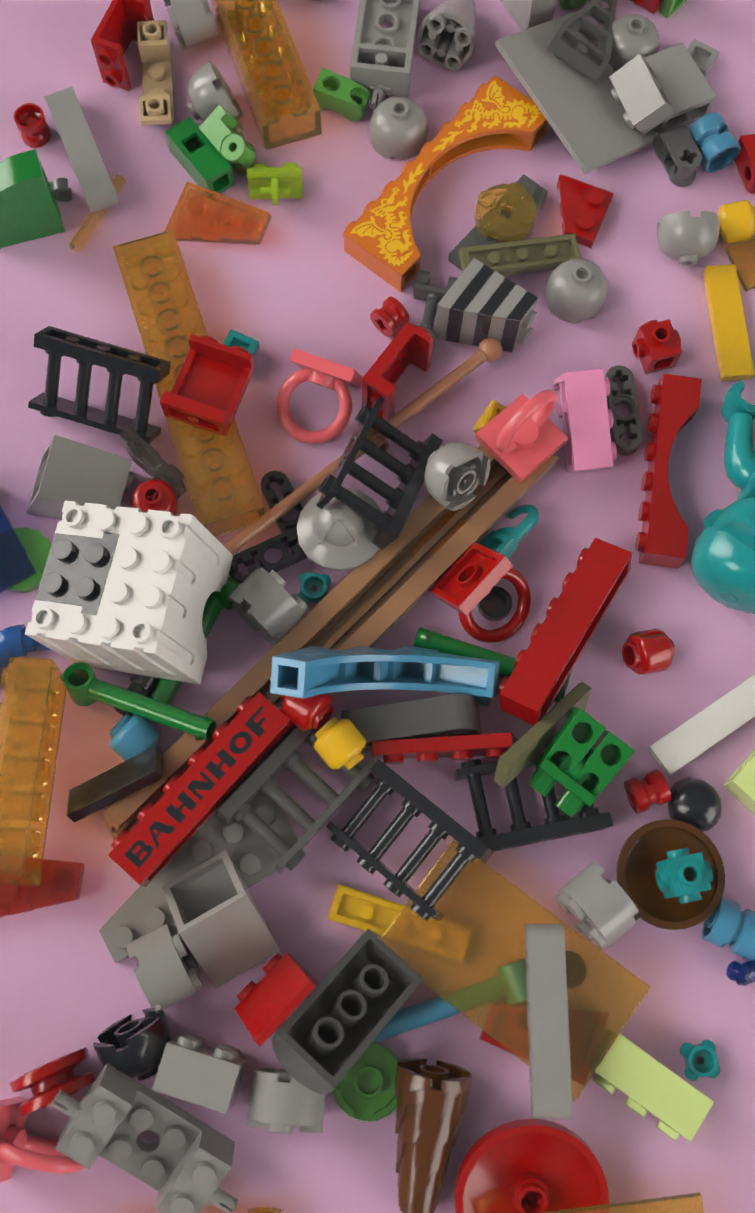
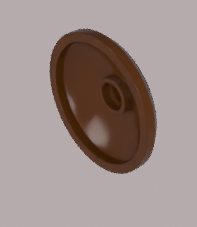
M678 820L650 822L638 828L627 838L618 856L616 866L617 883L637 907L639 913L636 915L640 916L643 921L650 925L669 930L693 927L707 919L715 911L722 898L725 886V870L722 858L709 837L688 823ZM688 848L690 854L702 852L703 859L708 860L713 873V881L710 882L712 889L700 892L701 900L680 904L678 897L664 898V894L660 891L656 881V862L668 859L666 852ZM685 868L683 875L685 879L689 881L688 874Z

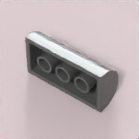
M368 928L272 1037V1047L278 1060L287 1072L306 1088L320 1094L331 1093L423 981V978Z

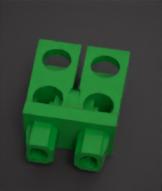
M573 707L566 717L567 720L546 746L541 756L534 762L538 768L528 783L544 797L556 782L563 786L565 791L555 802V805L570 817H573L584 804L591 807L597 799L596 797L605 789L635 752V750L612 732L605 730L606 728L589 714L577 707Z

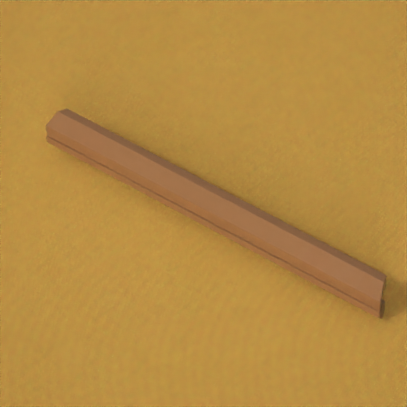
M480 445L478 449L490 459V473L484 487L478 484L472 492L476 495L472 502L462 509L453 511L456 514L414 555L412 552L423 537L450 511L437 503L429 495L408 515L398 538L383 550L379 548L372 559L354 568L218 700L203 717L208 715L212 720L216 721V729L224 722L229 724L238 715L236 709L241 702L248 696L254 698L258 692L264 695L281 711L283 702L280 698L281 695L270 693L272 656L310 646L342 651L358 646L373 647L439 581L474 542L477 543L560 459L553 454L525 480L519 483ZM463 518L467 520L436 553L427 554ZM185 733L163 754V778L114 802L103 814V820L113 839L126 829L130 832L139 822L137 816L140 811L150 802L155 804L165 794L162 791L165 784L175 775L180 777L190 767L187 762L191 756L200 748L205 750L214 739L196 741L195 736Z

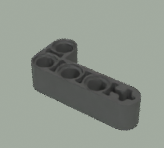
M450 694L341 712V719H349L365 737V747H371L372 741L482 734L478 700L470 694Z

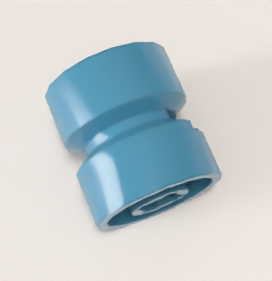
M712 112L701 117L689 128L692 138L702 154L701 164L709 173L719 171L728 166L741 151V146L733 133L728 132V125L718 112Z
M722 897L715 911L704 921L702 929L703 940L721 948L726 944L730 945L732 953L750 961L755 960V911L746 909L742 912L738 903Z

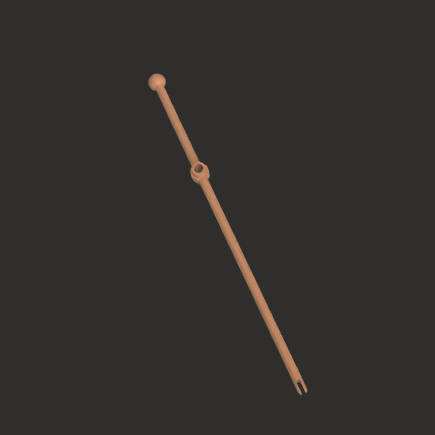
M491 337L483 339L478 346V352L388 419L387 422L398 429L481 364L497 361L503 351L499 341ZM371 427L366 438L387 452L389 443L385 440L386 437ZM359 450L354 461L365 453ZM341 456L223 546L233 555L318 490L326 476L333 474Z

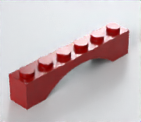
M664 373L658 385L654 384L652 386L650 403L654 404V413H650L647 423V432L652 434L651 442H647L644 453V461L649 462L648 472H644L641 483V491H646L645 502H641L638 513V521H643L642 532H638L635 543V551L640 552L639 563L678 569L686 559L689 527L679 514L672 498L668 481V461L675 437L691 422L699 409L702 379Z

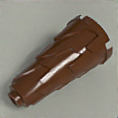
M407 1058L397 1062L395 1074V1096H397L395 1134H398L395 1173H398V1206L403 1213L435 1212L440 1189L446 1180L451 1148L456 1145L461 1116L466 1110L471 1087V1073L460 1066L436 1060V1066L426 1065L427 1059Z

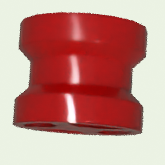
M389 296L383 301V307L380 309L376 308L370 313V318L374 326L383 335L391 337L396 333L399 325H404L409 320V314L397 299Z

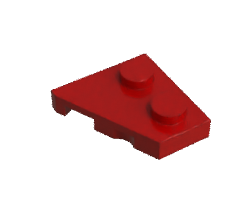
M560 174L557 181V189H559L560 194L559 208L560 215L563 218V235L575 234L578 244L592 248L614 193Z

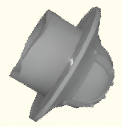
M346 488L382 512L373 498L360 490ZM322 493L309 500L300 512L296 527L299 545L308 559L322 568L342 571L357 568L374 557L379 550V547L372 543L378 531L374 528V523L335 497L323 509L316 506Z

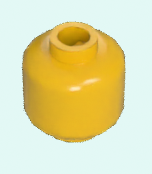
M747 200L723 204L719 207V235L723 243L732 244L752 239L755 232V206H751V203Z
M335 716L314 734L317 738L314 742V749L332 770L345 766L349 771L364 758L360 751L365 747L366 739L347 718L338 720Z

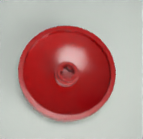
M520 1119L495 1127L471 1147L457 1173L454 1188L455 1213H608L609 1192L607 1181L598 1159L580 1136L565 1126L552 1121Z

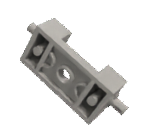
M360 0L350 64V79L364 86L370 94H373L372 110L376 109L377 101L378 106L384 101V96L408 98L412 56L421 0ZM382 23H391L394 26L391 28H383L380 25Z
M109 1063L103 1068L81 1102L67 1095L62 1090L54 1098L51 1106L70 1116L64 1125L55 1148L59 1152L87 1169L91 1167L98 1155L102 1156L159 1191L155 1208L159 1213H200L209 1204L215 1205L226 1213L234 1211L238 1198L220 1189L221 1182L232 1168L235 1145L233 1140L130 1076L118 1071ZM151 1130L156 1132L160 1139L156 1143L147 1144L140 1139L139 1134L143 1131Z

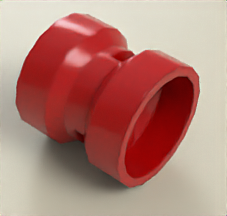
M32 103L19 106L14 113V121L20 131L23 142L32 148L46 145L50 141L51 131L41 107Z
M658 769L647 772L645 778L637 779L634 777L624 781L626 797L637 814L647 811L650 805L654 803L661 806L671 801V793L667 781Z

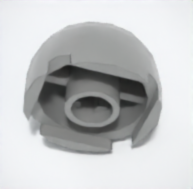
M627 14L620 16L613 22V43L609 64L615 72L638 54L645 58L659 52V34L654 23L648 18L639 14Z
M211 61L200 67L192 75L188 84V94L191 101L187 103V106L196 120L202 118L205 121L218 105L222 106L233 117H237V119L243 117L237 100H233L230 93L231 89L216 66L211 64Z
M399 96L384 100L373 111L370 120V144L378 154L390 160L391 156L401 157V160H408L418 155L426 143L428 135L425 113L410 98Z
M683 211L660 218L659 223L657 222V238L661 251L670 259L679 260V265L689 266L697 264L698 259L707 256L714 250L718 242L720 216L713 212L701 211V217L690 216V211Z
M576 258L559 264L549 276L544 293L551 313L560 320L570 323H580V320L595 318L602 310L608 293L607 279L600 267L590 260Z
M452 442L442 446L428 458L424 474L427 491L441 506L451 511L462 509L476 497L472 492L478 484L484 487L490 473V459L478 448L464 442Z

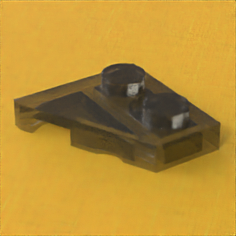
M129 426L120 434L131 460L153 479H159L168 483L173 488L177 500L187 491L182 480L184 478L182 472L170 463L168 465L156 449L146 443L133 428Z

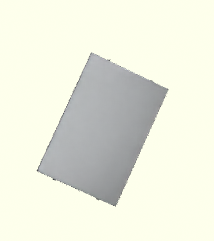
M573 12L497 39L495 46L582 172L586 174L654 144V136L659 133L653 128L644 135L636 128L631 130L623 118L626 110L623 104L619 105L611 93V89L614 86L609 76L615 73L609 62L599 80L595 82L590 77L583 76L578 69L565 60H560L552 51L547 49L560 25L574 14ZM580 29L575 32L597 47L593 39Z

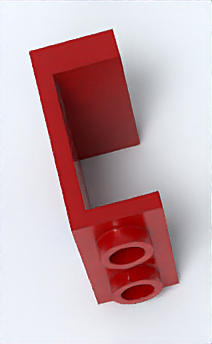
M112 0L91 38L102 81L113 88L130 91L132 87L124 54L132 39L138 41L137 22L154 21L150 0Z

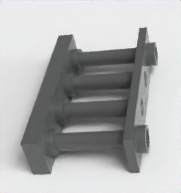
M296 727L218 809V817L227 826L234 819L237 822L242 820L282 857L275 866V870L279 874L286 867L292 871L305 857L301 850L357 789L363 793L376 778L370 771L376 763L373 759L363 770L357 764L349 771L345 766H342L340 769L352 778L353 781L339 795L300 759L301 755L298 753L306 743L310 746L314 744L317 740L314 734L319 730L302 731ZM282 768L286 771L291 769L330 805L317 820L313 819L276 785L277 780L274 777ZM259 793L262 796L267 795L306 831L292 847L251 810L253 806L250 802Z

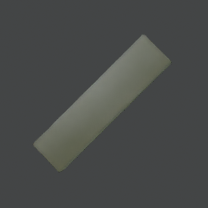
M575 234L461 247L458 251L462 271L475 258L503 276L554 270L559 264L567 260L581 258Z
M584 682L577 684L499 757L494 781L505 788L546 748L567 720L566 717L573 707L581 708L585 711L592 688Z

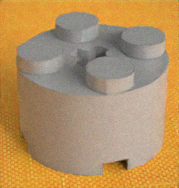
M164 0L166 7L172 5L171 8L167 9L173 29L180 28L175 34L181 50L219 36L208 0Z
M263 568L255 569L227 597V600L234 602L231 605L232 608L255 632L257 630H264L268 633L264 639L276 645L304 617V612L308 609V606L300 597L295 594L291 596L283 588L286 582L275 571L271 570L268 573Z
M591 862L559 890L560 893L555 896V900L567 914L572 913L580 921L576 924L580 933L589 942L593 940L603 950L616 942L640 921L641 917L636 915L639 911L623 888L615 880H604L601 875L606 871L597 863Z
M167 923L127 944L129 958L137 957L139 961L136 964L137 969L134 970L138 982L152 1007L155 1006V1012L157 1013L199 992V988L203 987L199 975L201 971L193 954L186 956L188 952L184 944L185 942L180 936L175 923L172 925Z
M255 1068L251 1077L247 1126L269 1128L270 1132L292 1133L293 1128L300 1126V1131L322 1133L326 1094L316 1093L306 1088L294 1079L286 1069Z

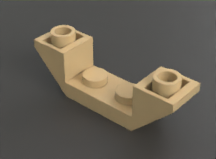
M167 20L137 22V35L143 77V96H140V122L142 126L172 124L175 119L174 83Z

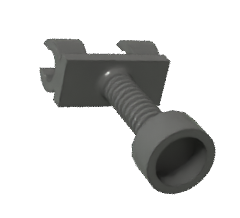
M419 270L414 286L413 298L427 301L420 326L426 329L431 337H433L434 348L436 334L432 331L437 305L458 278L449 276L446 289L429 286L431 272Z

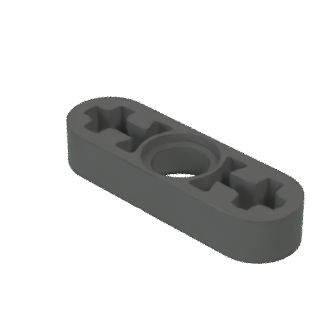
M614 366L607 371L605 376L610 381V395L606 396L607 407L612 410L614 419L613 428H610L611 441H614L616 444L617 453L622 456H629L638 450L643 440L636 388L632 372L627 367ZM614 377H618L620 382H624L620 395H617L618 384L613 382ZM618 404L628 406L631 415L628 417L618 416L614 411V406ZM625 426H628L626 430L628 439H633L630 445H626L625 440H620L624 434Z

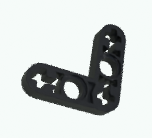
M270 471L261 479L262 494L269 509L273 508L274 504L277 505L281 502L278 501L276 492L270 489L271 482L275 481L277 485H281L283 498L294 492L288 477L280 471ZM301 503L294 507L298 511V517L294 521L286 522L281 518L276 521L281 534L233 556L229 570L230 578L242 583L255 569H258L257 564L250 566L255 563L253 556L256 555L259 557L260 565L268 573L271 570L278 572L308 558L300 545L294 546L298 543L296 527L300 512L303 510ZM284 542H288L289 548L292 547L293 555L288 556L286 546L283 544ZM268 549H279L282 552L280 561L268 563L264 559V554ZM244 563L245 566H250L248 568L249 574L243 576L241 572H237L238 564Z

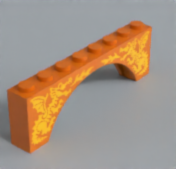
M496 75L486 84L482 83L477 89L475 96L468 103L464 102L460 106L456 116L450 122L447 121L442 125L438 135L432 141H427L423 145L420 154L413 161L410 160L405 164L401 174L394 181L391 180L386 184L382 194L376 201H370L367 204L363 214L357 221H352L347 225L343 233L344 251L401 292L420 270L421 254L412 234L410 218L414 205L424 187L439 171L470 154L493 149H514L530 152L547 133L549 126L548 121L535 102Z

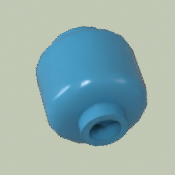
M127 713L108 733L112 737L109 742L110 748L124 761L155 745L161 750L157 745L161 738V732L148 719L137 715L130 716Z

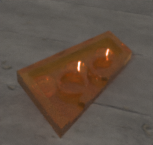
M187 181L165 228L163 237L165 240L260 245L270 223L271 215L270 212Z

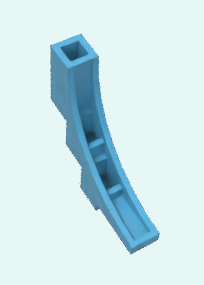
M310 646L272 656L270 693L304 699L319 694L340 691L394 689L438 691L493 698L497 696L500 661L439 653V650L405 646L395 650L358 646L344 651Z

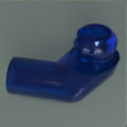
M749 960L742 964L737 961L730 962L726 971L728 979L736 981L737 985L741 986L755 982V960Z

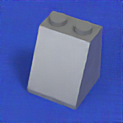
M54 435L43 453L26 513L62 520V509L65 500L75 501L81 506H84L85 503L108 505L111 509H116V506L126 507V502L122 501L124 490L128 491L133 481L134 472L129 471L132 460Z

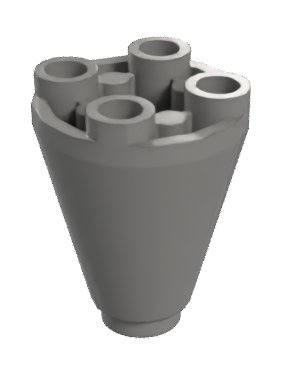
M444 0L425 17L418 31V51L422 57L450 70H457L463 63L467 62L474 51L476 40L474 0Z

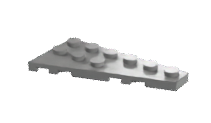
M258 765L146 887L140 886L99 930L115 963L129 957L127 952L128 943L167 923L169 925L175 923L162 886L225 850L228 852L247 888L277 872L275 866L282 857L242 820L237 822L234 819L227 826L218 817V809L258 768ZM259 793L250 802L253 806L251 810L292 847L298 839L282 809L267 795L262 796Z

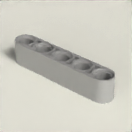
M71 86L44 96L91 213L93 214L119 204V198L73 87Z
M525 924L532 1119H572L563 924Z

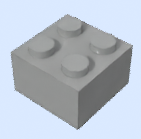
M185 1033L184 1036H179L167 1042L152 1091L226 1114L235 1102L247 1058L240 1057L241 1050L224 1044L211 1048L204 1045L205 1038Z

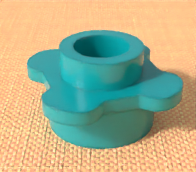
M302 573L299 576L301 590L297 596L306 604L309 602L319 603L327 595L328 586L331 584L330 576L318 573ZM315 586L317 587V591L313 592L311 591V588Z
M703 1040L701 1044L695 1045L686 1042L681 1045L680 1054L685 1060L684 1075L687 1079L696 1081L699 1077L716 1078L719 1075L720 1066L718 1065V1058L715 1053L716 1046L712 1041ZM701 1056L703 1058V1062L701 1064H698L697 1058Z

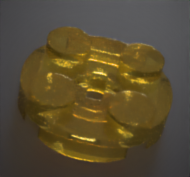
M520 183L495 185L479 194L475 209V224L483 236L488 238L489 235L497 239V243L523 240L534 226L537 214L536 204L531 195L525 191V187ZM501 210H508L511 212V216L506 218L505 215H499L498 213Z

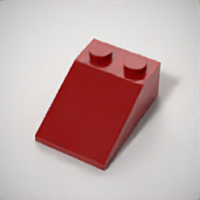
M289 952L283 957L276 953L263 967L267 974L256 985L251 980L236 996L241 1002L234 1009L253 1040L260 1047L319 984Z

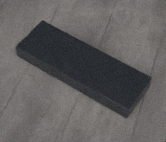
M155 745L70 789L67 817L75 823L163 778V752Z

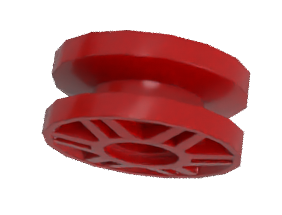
M87 1048L52 1060L9 1083L12 1092L31 1088L33 1096L18 1107L21 1117L41 1107L43 1109L50 1106L60 1090L71 1096L97 1079L95 1071L77 1075L75 1070L76 1066L89 1057Z

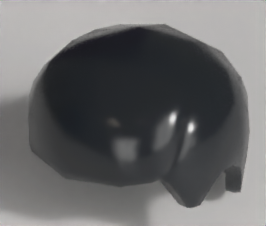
M688 777L673 784L670 788L671 801L668 803L669 817L672 820L688 823L702 832L711 830L718 823L722 809L720 797L713 786L703 780Z

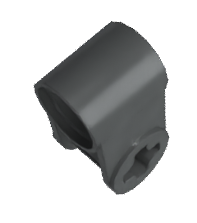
M683 125L656 134L653 142L657 158L662 162L670 181L678 187H688L695 181V169L699 167L702 161V154L697 148L689 128Z

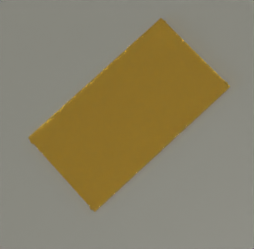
M455 840L447 845L445 852L416 890L421 896L425 895L457 854L456 848L459 843ZM476 858L473 863L470 861L467 863L434 906L444 914L441 921L435 920L432 917L428 921L421 918L410 908L414 902L409 899L388 930L379 939L423 978L422 982L529 1066L525 924H563L566 953L572 1101L575 1102L581 1096L582 1090L644 996L648 994L650 986L502 875Z

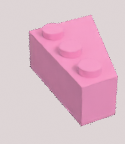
M604 368L563 373L552 381L554 391L560 390L562 406L557 407L558 418L563 417L564 434L568 437L567 443L563 446L568 473L613 467V461L617 458V449L615 442L611 441L610 428H613L614 419L612 410L607 407L606 396L610 395V381L608 377H604Z

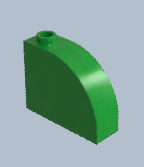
M36 149L18 153L1 160L0 248L65 232L58 203Z

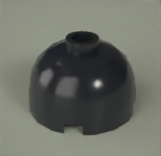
M155 1007L142 1010L145 1017L131 1021V1015L126 1016L110 1025L97 1036L99 1043L94 1042L93 1046L104 1067L109 1063L118 1071L131 1078L137 1077L139 1081L146 1080L158 1072V1065H160L167 1042L171 1041L172 1033L164 1010L157 1013L155 1012Z

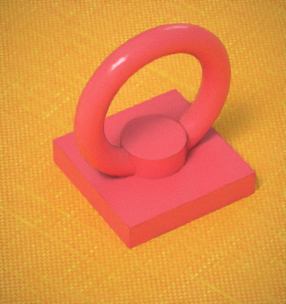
M293 348L290 361L300 367L301 370L293 373L283 383L277 398L279 420L284 429L293 438L301 442L320 444L330 441L345 429L351 417L352 397L347 385L359 389L363 376L355 369ZM305 381L334 390L338 395L340 403L338 416L329 427L323 430H305L297 425L291 416L289 408L291 395Z
M550 389L544 390L533 396L530 400L524 394H521L475 435V439L519 483L525 480L567 443L568 437L548 418L556 407L558 401L557 393Z
M18 1096L0 1100V1182L11 1178L14 1165L37 1171L63 1174L76 1173L84 1168L78 1162L55 1149L58 1143L57 1140L27 1135V1131L24 1128L28 1114L21 1117L18 1107L28 1100L27 1098Z

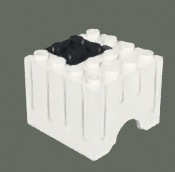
M65 500L62 509V522H58L31 611L33 612L32 622H28L25 635L74 663L83 662L89 664L92 668L200 684L207 660V640L202 628L204 607L210 594L214 591L220 592L221 587L227 582L233 555L192 514L181 513L180 516H175L171 512L148 510L147 513H144L139 508L116 506V509H111L108 505L85 503L84 506H81L75 501Z

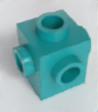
M688 848L666 852L668 859L656 862L657 870L655 871L657 885L660 891L663 892L664 898L678 897L680 904L701 900L700 892L712 889L710 882L713 881V873L708 860L703 859L702 852L690 854ZM685 868L688 874L689 881H687L683 875Z

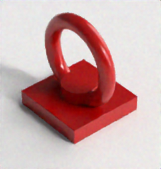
M476 542L463 553L429 590L438 600L458 611L462 627L472 638L485 643L501 642L513 636L525 623L531 607V592L523 575L512 568L513 564L506 556ZM501 578L506 579L514 585L517 591L518 605L515 614L507 624L498 629H484L474 621L471 611L490 593Z

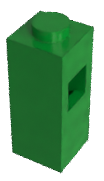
M191 117L174 124L169 130L165 131L170 152L210 200L235 185L232 166L214 147Z

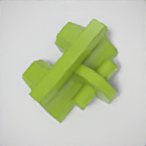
M285 162L281 167H269L266 163H255L253 168H247L249 200L272 199L273 205H279V199L303 198L302 167H298L295 162Z

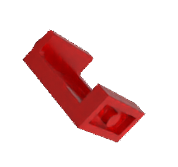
M408 321L403 325L362 378V407L366 403L371 406L380 396L384 399V402L377 415L385 421L395 415L396 382L411 364L424 372H427L430 368L434 339L426 329L421 326H414Z
M191 334L188 339L190 346L188 355L172 391L164 390L160 399V405L166 417L226 437L255 370L253 357L246 349L240 346L229 347L218 343L212 337L206 335L199 337Z

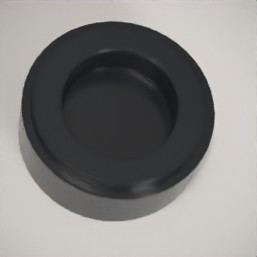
M494 586L490 593L478 603L481 615L490 621H500L506 618L512 608V598L508 591Z

